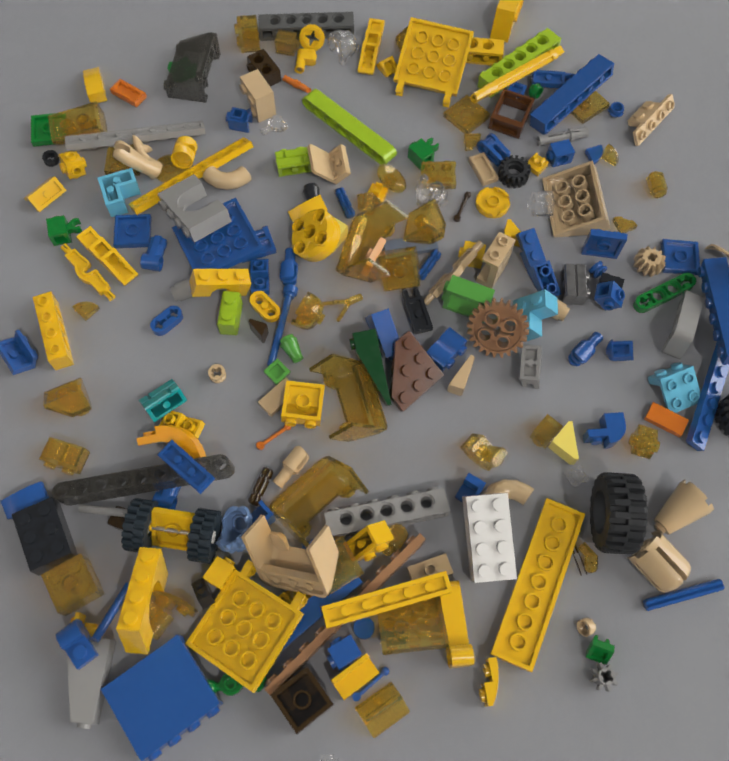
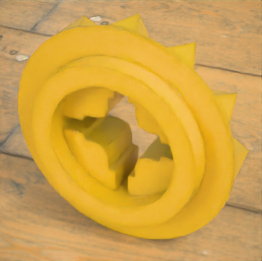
M308 24L302 28L299 40L304 49H314L317 51L323 46L325 35L316 24ZM314 31V37H316L317 39L313 40V42L310 45V38H308L307 36L311 35V33H313Z

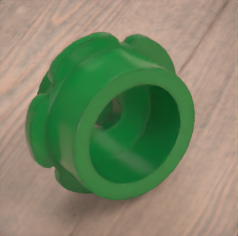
M540 83L531 85L528 91L530 97L538 99L543 92V87H541Z

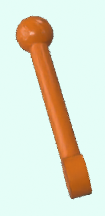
M284 425L282 429L263 442H257V449H264L268 442L284 431L290 430L291 427Z

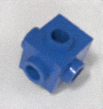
M615 281L598 283L594 300L604 310L622 308L625 298L623 289Z

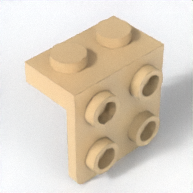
M312 144L307 146L311 171L315 175L337 185L351 174L344 145H338L329 153Z

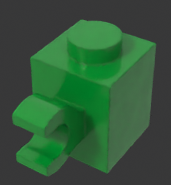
M421 138L411 143L408 147V158L420 170L434 161V154L439 149L438 143L431 145L433 138H429L427 142Z
M64 215L46 219L48 237L54 246L72 243L71 234L82 232L80 226L75 227L81 224L79 218H74L69 223Z

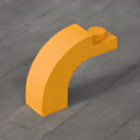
M175 425L154 426L155 431L144 432L143 437L137 438L138 446L157 442L169 443L173 440L201 466L208 465L206 454L200 441L190 431Z

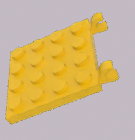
M410 17L393 79L397 83L395 89L396 96L402 97L404 85H409L445 94L443 107L449 108L451 97H457L474 31Z
M248 559L240 572L236 569L215 598V603L209 607L185 645L245 688L255 693L304 616L300 609L306 605L309 598L298 591L291 604H288L250 579L257 571L253 562Z

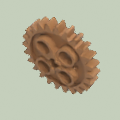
M493 298L492 303L485 300V306L479 303L478 309H473V315L469 316L470 321L467 323V327H469L467 334L471 335L469 341H475L473 347L480 346L479 352L486 350V356L490 352L493 353V358L496 357L497 353L500 354L501 358H503L504 353L511 356V350L517 353L518 347L523 348V342L527 341L526 335H529V329H527L529 322H525L527 315H522L523 308L517 310V303L511 306V300L504 303L503 298L500 299V302H496V299ZM495 314L497 318L491 319L488 315ZM513 321L515 325L509 326L506 322ZM486 330L490 334L484 335L481 331ZM504 337L508 341L502 342L499 338Z

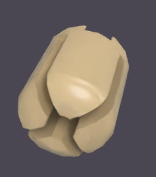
M659 530L651 532L653 537L646 539L638 552L627 558L658 591L670 592L683 584V580H687L690 575L691 566Z

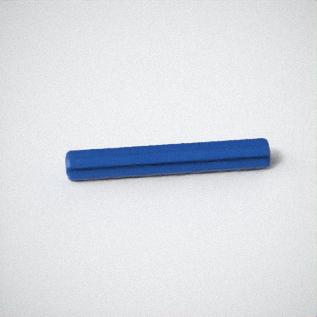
M716 579L643 600L645 609L650 611L724 590L725 587L721 579Z

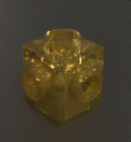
M638 424L634 434L632 433L629 438L628 444L631 445V454L651 459L653 453H657L660 447L658 430Z

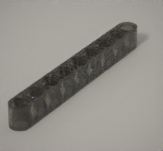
M223 454L194 459L203 468L206 467V470L214 476V481L230 478L235 472L233 463ZM161 464L60 482L53 487L52 496L62 504L72 506L190 484L180 477L168 464ZM223 464H226V466L220 470V467Z

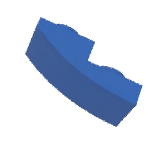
M250 260L251 294L256 291H263L270 295L269 260Z
M37 482L13 493L0 502L7 519H13L11 514L48 499L49 496L43 482Z

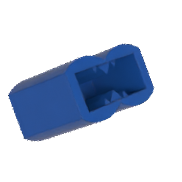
M449 327L428 349L427 354L442 372L446 368L449 370L455 363L454 359L458 355L462 356L467 350V340Z

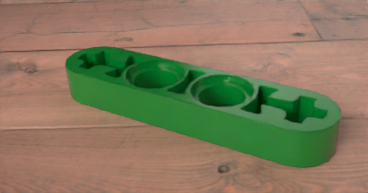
M683 273L639 295L635 299L633 307L639 313H646L682 295L685 290L690 291L697 282L696 277L691 273ZM683 281H689V282H690V283L687 282V283H685V284H683V285L681 286V284L683 283ZM668 286L675 287L677 292H670ZM654 293L660 294L661 297H662V300H657V299H655V298L653 297V294H654ZM647 300H649L646 305H644V304H643V305H640V304H639L640 302H641V303H644V302H646Z

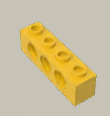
M473 37L466 63L492 66L494 63L499 62L503 59L504 40Z
M51 291L34 296V306L48 362L55 370L74 365L57 299Z

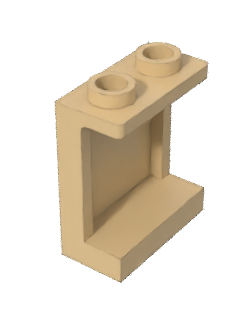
M501 232L497 234L482 258V261L486 264L477 276L476 282L488 288H493L509 262L515 239Z

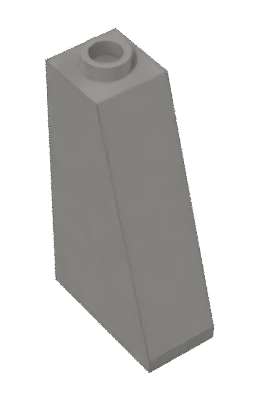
M101 638L99 643L91 639L90 642L99 656L80 670L75 668L67 655L70 722L78 723L77 728L91 729L92 724L99 725L105 698L101 689L108 684L116 641L112 639Z

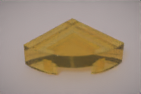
M481 133L464 134L465 151H470L477 146V142L481 139Z
M608 144L601 158L616 166L619 162V155L616 149L611 144Z
M621 216L614 217L612 220L620 233L635 230L638 226L633 220L630 221Z
M80 302L72 306L85 321L100 310L99 306L92 302Z

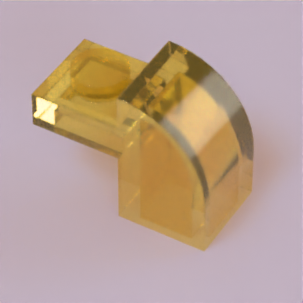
M472 433L460 447L474 463L487 471L501 465L504 458L508 455L505 448L492 446L482 434Z

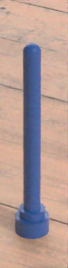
M285 284L283 288L284 302L268 358V366L277 358L291 301L297 296L298 287L292 284Z

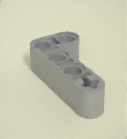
M688 290L684 291L679 301L672 331L663 345L662 353L677 359L682 358L694 339L704 300L703 296Z

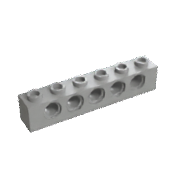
M431 487L426 492L412 491L407 493V496L402 497L392 495L387 497V500L379 501V499H373L364 505L354 503L344 509H339V507L330 508L324 513V518L333 538L338 540L355 536L367 525L385 520L390 529L447 517L450 509L444 488ZM426 500L430 502L431 507L424 508L420 502ZM402 505H409L412 510L410 512H403L400 507ZM389 509L392 514L385 517L381 514V510ZM363 513H369L372 518L369 521H364L360 516ZM344 517H349L352 520L349 525H343L340 521Z

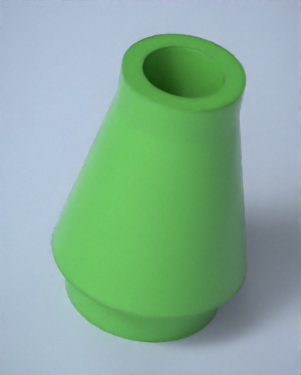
M289 334L280 340V347L292 359L293 363H297L304 358L297 337Z

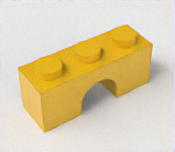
M193 269L189 280L192 297H210L212 292L217 289H227L229 292H239L241 296H246L251 286L248 269Z

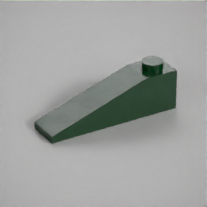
M376 329L352 333V338L349 339L351 350H355L357 358L386 406L392 405Z

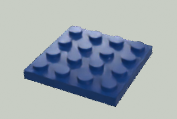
M236 197L223 203L228 210L232 222L195 243L190 237L187 238L181 228L179 229L177 226L172 227L192 269H229L265 251Z

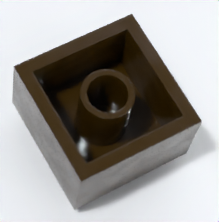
M305 667L270 695L296 734L301 733L334 706L308 667Z

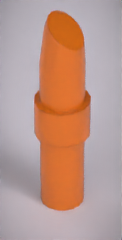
M287 75L283 76L282 80L292 85V87L307 93L311 92V88L301 83V81Z

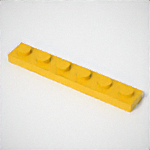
M443 571L321 606L326 628L329 629L443 596L453 591L447 572Z

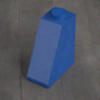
M388 308L365 317L369 329H376L382 358L388 357L389 360H392L394 353L392 351L393 343L399 336Z

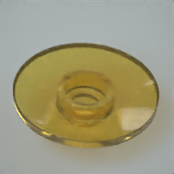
M171 154L164 155L157 160L162 163V170L157 177L161 182L165 183L187 170L176 167L171 162Z
M382 164L378 167V178L386 188L396 193H401L406 189V181L396 168L388 164Z

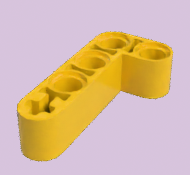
M459 580L450 581L452 593L438 597L449 669L472 666L475 662L472 644H469Z

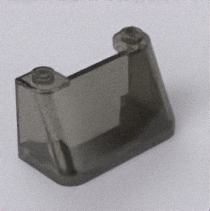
M207 32L180 40L176 44V53L167 80L164 81V90H166L168 98L207 102L208 94H205V88L209 85L207 79L213 59L219 60L221 54L217 33Z

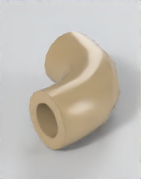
M210 166L203 174L205 182L215 188L224 190L240 188L252 180L250 173L243 166L232 172H221L214 166Z
M503 479L490 484L480 495L508 493V499L515 500L524 505L534 491V488L518 480Z

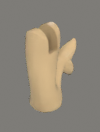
M135 135L132 136L135 149L124 141L118 140L115 142L113 157L116 160L147 175L150 179H155L159 176L162 170V163L147 154L153 151L149 145H143L142 141Z

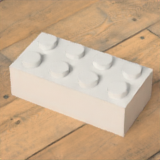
M508 493L462 496L470 580L474 583L517 579Z

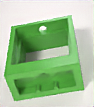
M452 275L451 280L446 281L443 288L444 292L441 300L444 303L442 308L469 317L473 315L472 311L474 308L478 309L479 303L485 306V300H488L489 303L492 302L495 290Z

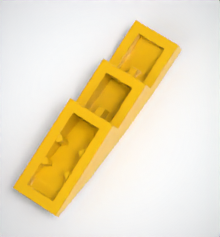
M369 18L368 28L366 29L362 45L358 73L374 75L385 20Z
M91 226L76 236L77 240L124 286L139 275L115 248H112L103 237H100Z

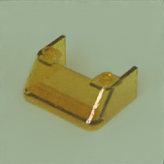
M389 200L357 214L352 220L336 271L342 276L370 283L390 276L391 273L371 258H366V255L370 248H375L380 237L385 239L392 236L395 231V224L408 219V215Z
M331 354L309 368L310 372L323 374L325 385L337 390L346 422L339 426L338 431L329 435V439L351 442L377 435L387 430V422L377 390L360 361Z
M326 456L315 463L269 505V509L289 533L307 548L309 543L305 538L310 534L312 528L309 522L338 496L349 498L354 495L357 489L365 494L369 491L352 467L331 456Z

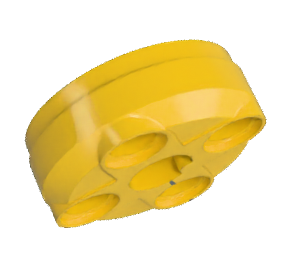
M323 208L312 210L303 217L297 218L292 224L291 244L293 251L302 259L310 262L324 260L338 245L341 233L338 221Z

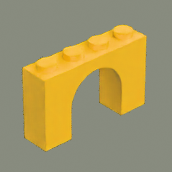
M139 547L116 627L126 653L147 655L149 653L153 637V631L149 622L152 592L164 593L168 578L163 553L158 548Z

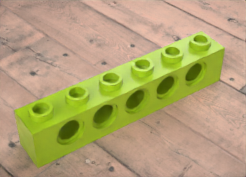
M549 28L540 31L535 37L527 40L525 44L517 47L509 55H505L502 60L494 63L489 69L482 71L478 77L477 87L481 89L490 82L545 52L558 47L562 38Z

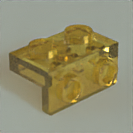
M456 161L422 162L420 171L421 189H456Z

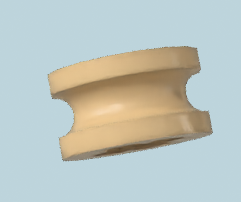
M214 364L209 368L208 375L212 382L221 383L225 380L226 372L222 365ZM220 371V373H221L220 376H219V375L214 376V372H217V373H218V372Z

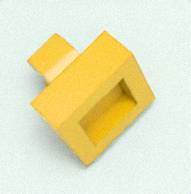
M537 152L528 160L531 172L537 177L549 164L546 158H542Z
M379 182L372 183L366 195V200L382 205L387 196L388 188Z

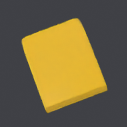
M393 56L380 61L376 65L385 77L394 74L397 68Z

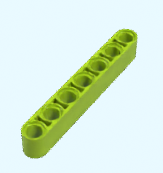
M313 89L302 98V103L306 109L380 165L385 166L397 155L393 145L318 89Z

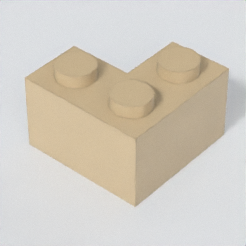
M257 69L240 76L241 84L239 87L242 94L247 96L253 118L255 117L260 123L275 116L274 92Z

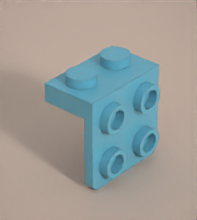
M682 362L674 363L668 369L657 370L648 377L649 384L660 386L666 408L675 413L696 405L701 394L694 366L685 365Z

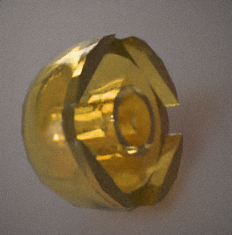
M308 291L307 296L303 297L295 312L297 314L296 319H292L291 324L303 330H310L317 324L321 325L326 315L323 314L324 305L320 298Z

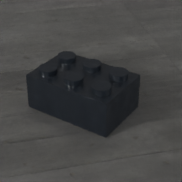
M53 497L11 514L30 572L40 576L79 558L61 504Z

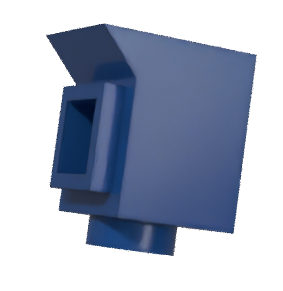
M232 107L231 112L226 114V122H228L229 129L249 133L248 122H253L251 108L246 110Z

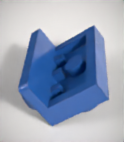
M20 330L15 331L13 338L0 341V355L13 375L36 367V360H38L37 352L30 347L28 338L22 335Z

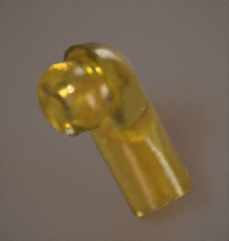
M583 542L577 549L584 555V569L588 573H594L598 569V555Z

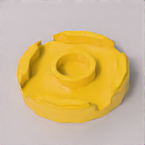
M485 187L478 193L475 205L481 215L495 219L507 213L510 207V197L505 190L499 187Z

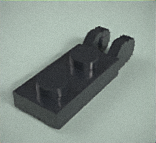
M418 286L412 287L414 298L409 297L406 288L402 289L404 304L415 335L432 331L433 325Z

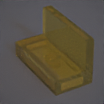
M392 682L355 707L373 738H376L410 713L404 699Z

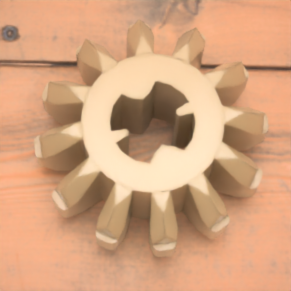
M649 246L645 247V249L641 248L634 257V267L638 268L637 273L643 272V276L647 274L650 277L655 274L658 275L665 267L666 256L661 255L662 251H657L656 247L653 249Z

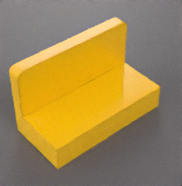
M53 176L30 192L24 199L29 201L40 212L67 190Z
M366 653L334 677L331 682L342 699L346 700L377 676L379 671Z

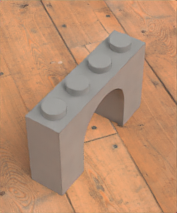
M194 174L158 193L160 199L158 203L163 211L166 210L168 217L171 220L174 219L176 226L179 229L181 228L187 238L190 237L194 243L232 222L227 208L219 200L196 211H185L191 204L207 196L202 182Z

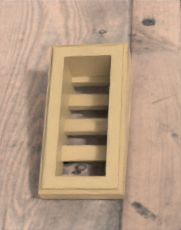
M473 355L468 357L449 383L448 392L458 396L463 394L475 359Z

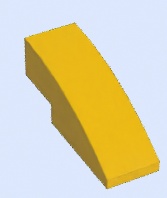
M100 68L83 70L85 88L91 105L108 101Z

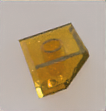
M435 199L408 213L403 239L405 242L431 245L444 238L446 223Z
M81 377L44 392L43 406L45 409L70 417L84 416L89 413V410H92L91 401Z

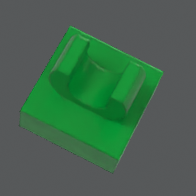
M595 635L586 650L585 658L607 665L614 654L615 645L610 644L609 639H606L605 642L598 640V635Z

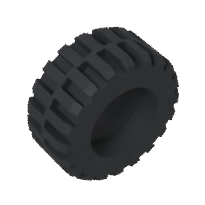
M603 472L594 481L590 498V530L595 547L602 553L632 555L638 552L644 543V537H646L647 532L646 526L648 524L647 496L645 495V487L642 485L643 482L635 474Z

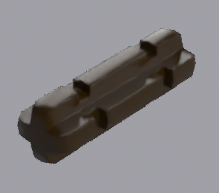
M264 467L262 469L261 477L258 478L253 488V494L248 499V502L254 506L259 505L260 497L264 495L269 479L273 475V470Z

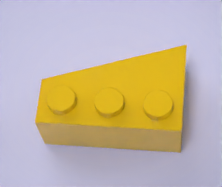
M524 0L499 1L490 39L504 40V42L508 43L514 22H517Z

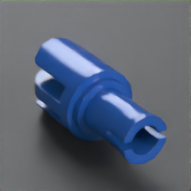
M293 248L285 250V260L280 264V280L283 282V285H295L297 282L298 264L295 262L296 254Z
M594 332L587 340H581L568 356L569 363L573 366H580V364L586 363L595 354V347L603 341V336L599 332Z

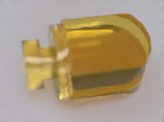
M399 524L391 526L390 531L394 540L388 543L389 547L386 550L382 551L385 555L391 556L393 552L400 550L406 541L408 532L404 526Z

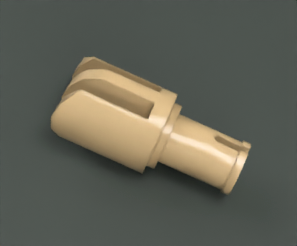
M295 446L282 462V470L272 481L283 489L291 476L298 475L309 460L307 452L301 446Z

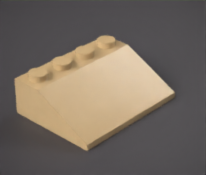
M593 160L542 178L554 238L588 235L591 229H601L603 231L611 229L598 172Z

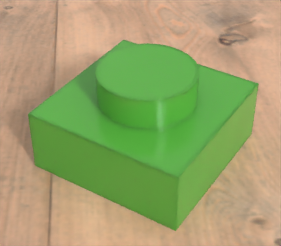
M278 358L263 371L275 385H278L291 373Z

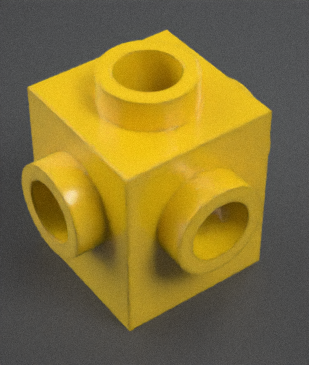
M77 151L59 154L60 170L69 179H76L86 175V161L84 157H80Z

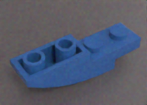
M535 228L516 234L522 250L520 256L537 291L546 289L555 297L561 295L562 293L550 260L546 261Z

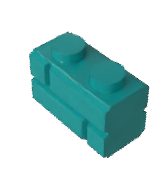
M173 379L139 400L153 422H156L187 401Z

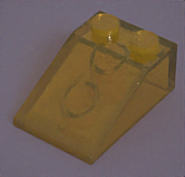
M97 101L48 116L53 144H65V136L108 131L105 114Z

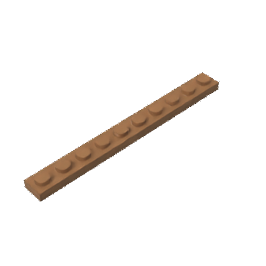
M420 533L416 537L412 535L405 543L407 547L402 552L397 550L390 558L392 562L387 567L382 565L375 573L377 577L373 581L367 580L361 586L362 592L359 595L379 590L425 543L426 539ZM324 625L321 626L314 634L316 638L311 643L305 642L298 650L300 654L295 659L289 658L282 666L284 670L279 675L273 674L267 680L266 684L268 686L264 690L271 695L284 685L343 625L329 629Z

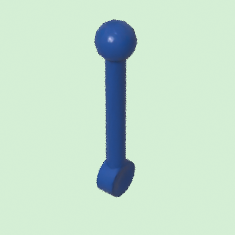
M383 667L381 672L359 692H355L352 695V699L356 702L359 701L361 696L383 676L389 674V668Z

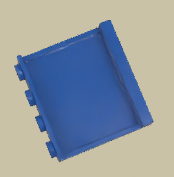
M178 634L101 689L140 761L148 759L149 761H154L162 755L161 750L167 745L172 747L182 740L181 735L187 730L189 733L201 726L200 721L206 716L208 719L220 712L219 707L224 704L222 701H219L186 647L184 637Z

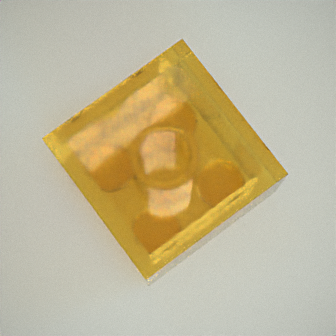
M82 553L41 574L57 613L64 616L73 613L105 594L89 558Z

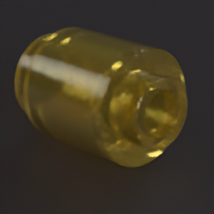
M658 171L650 173L646 178L650 194L654 198L665 196L668 187L664 174Z

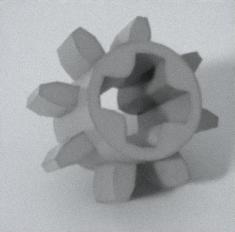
M598 663V670H590L593 673V678L590 679V682L597 684L596 690H601L604 686L608 692L611 691L610 685H618L617 681H615V676L618 675V672L611 670V664L604 668L602 663ZM601 673H606L605 678L607 679V681L603 682V676H601Z

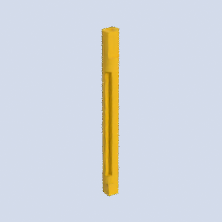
M560 45L474 92L470 96L471 102L475 104L553 62L565 51Z

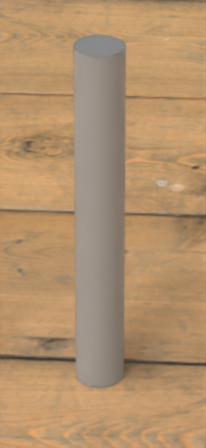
M80 504L78 508L79 512L118 517H124L125 513L128 512L127 509L85 504Z

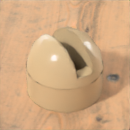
M583 618L577 622V630L582 636L588 637L596 631V624H594L591 618Z

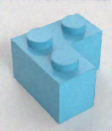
M129 168L98 177L105 205L111 218L115 217V215L129 213L124 199L141 194L133 169Z
M546 289L513 300V305L518 304L517 310L523 308L522 315H527V320L525 321L529 322V327L527 328L529 329V335H526L527 341L542 337V320L558 315L557 297Z

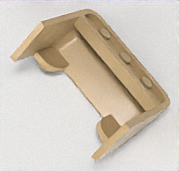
M260 515L241 536L256 571L265 584L325 598L331 591L339 551L328 525L321 529L306 549L289 546L284 534L270 530L264 515Z

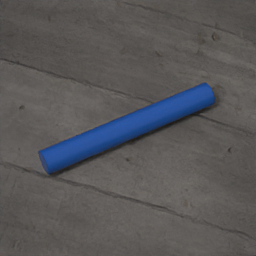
M128 582L124 584L91 637L93 641L99 643L123 604L129 586Z

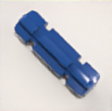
M337 188L335 194L345 212L346 218L350 219L355 216V211L351 207V202L345 194L344 188Z
M434 249L430 253V256L422 264V268L417 271V278L424 280L427 277V274L435 266L436 261L440 259V251Z

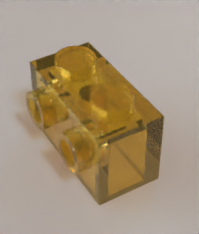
M256 15L237 16V24H234L235 34H239V36H236L237 46H241L242 53L259 51L260 40Z

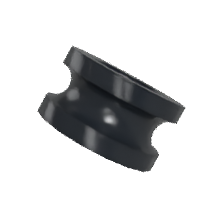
M47 150L42 155V159L48 167H54L60 161L57 152L54 150Z

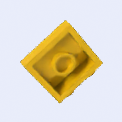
M286 380L281 422H285V425L295 427L296 424H303L308 429H315L316 426H320L325 385Z

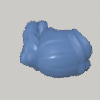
M231 506L221 519V537L216 541V545L220 547L221 551H227L232 554L235 551L242 552L246 549L241 536L253 524V517L246 506Z

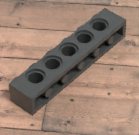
M353 12L259 14L260 41L299 40L302 28L308 24L319 26L324 32L325 39L354 38ZM314 31L311 35L307 36L310 39H317L314 37Z

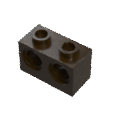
M264 48L247 56L248 64L246 66L249 72L258 69L270 87L281 82L280 69Z

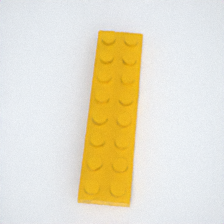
M549 498L545 499L490 655L530 673L533 671L585 513Z

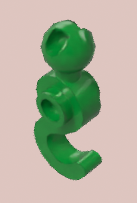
M227 674L221 678L220 682H215L212 679L207 680L215 694L218 691H222L228 696H234L244 687ZM266 676L256 690L257 692H261L267 682Z

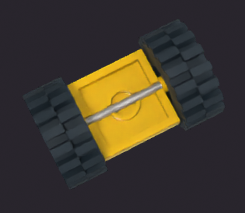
M134 498L130 502V506L127 508L128 512L124 516L125 522H123V531L121 532V536H123L121 544H123L122 548L125 551L138 552L139 547L152 548V546L187 551V559L189 561L206 564L213 562L218 549L216 541H218L221 534L222 515L220 511L198 508L195 513L166 509L160 508L157 501Z

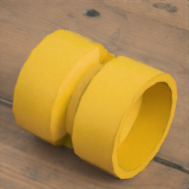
M188 136L177 138L171 154V162L176 167L188 169L192 166L198 148L196 141Z

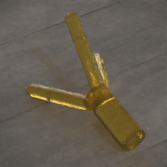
M359 293L345 300L321 302L320 305L345 304L337 318V322H340L349 306L362 301L363 297Z

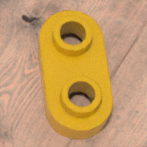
M256 291L251 294V307L265 321L270 323L276 322L281 313L279 306L263 291Z

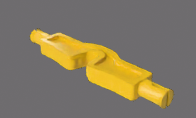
M64 243V246L61 245L60 248L66 253L65 257L75 268L78 278L85 284L91 285L99 295H105L109 301H112V298L115 299L116 296L110 291L109 284L103 279L99 271L95 269L86 273L91 268V263L75 248L71 249L66 243Z

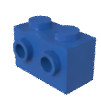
M350 634L344 639L340 636L331 641L328 648L329 655L326 656L332 669L337 668L341 672L361 658L362 653Z

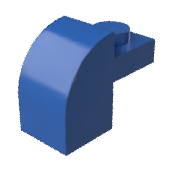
M624 412L604 413L599 419L600 429H587L583 435L584 443H591V445L603 443L604 449H609L616 445L626 431Z
M75 619L56 633V639L61 649L66 651L77 670H80L99 656L90 642L91 635L81 620Z

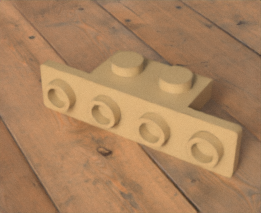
M668 94L661 103L646 101L627 120L628 126L637 127L633 131L635 146H639L674 109L673 94Z

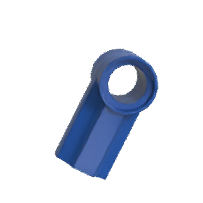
M158 235L151 238L147 252L141 256L140 266L142 269L157 272L162 270L164 263L163 255L168 243L166 239Z
M168 471L160 490L154 494L152 500L157 501L160 508L175 510L178 502L177 496L184 479L178 473Z

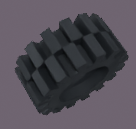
M510 155L509 158L506 157L502 160L498 177H500V182L503 181L502 184L504 186L508 184V188L513 186V189H516L517 185L520 188L526 184L531 172V166L527 160L523 161L524 157L519 159L518 155L513 158V155ZM515 169L518 170L521 174L514 175L511 174L508 170Z

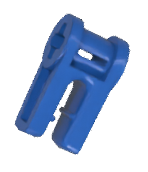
M489 133L486 139L477 142L478 151L480 153L484 152L487 158L497 167L500 166L502 160L506 157L509 158L511 152L493 133Z

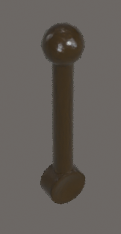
M468 191L464 194L465 198L458 214L454 216L455 222L460 221V215L468 198L471 197V193Z

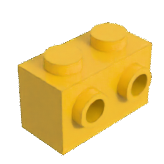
M384 520L367 525L348 540L344 546L353 563L363 559L367 562L376 557L375 553L386 550L389 547L388 543L394 540V537Z

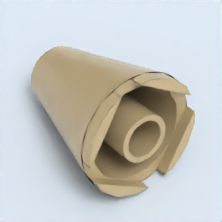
M682 480L654 518L656 523L654 527L662 534L670 535L710 514L714 507L712 503L708 506L705 501L707 496L691 482L686 484V480Z

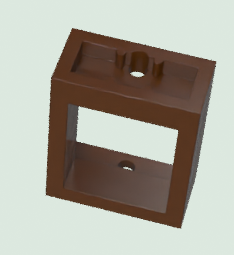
M503 89L490 117L488 129L519 139L535 99ZM503 104L525 111L522 121L519 122L499 115Z

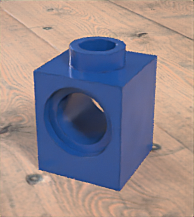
M570 140L550 143L546 152L547 161H550L552 167L572 162L575 151Z

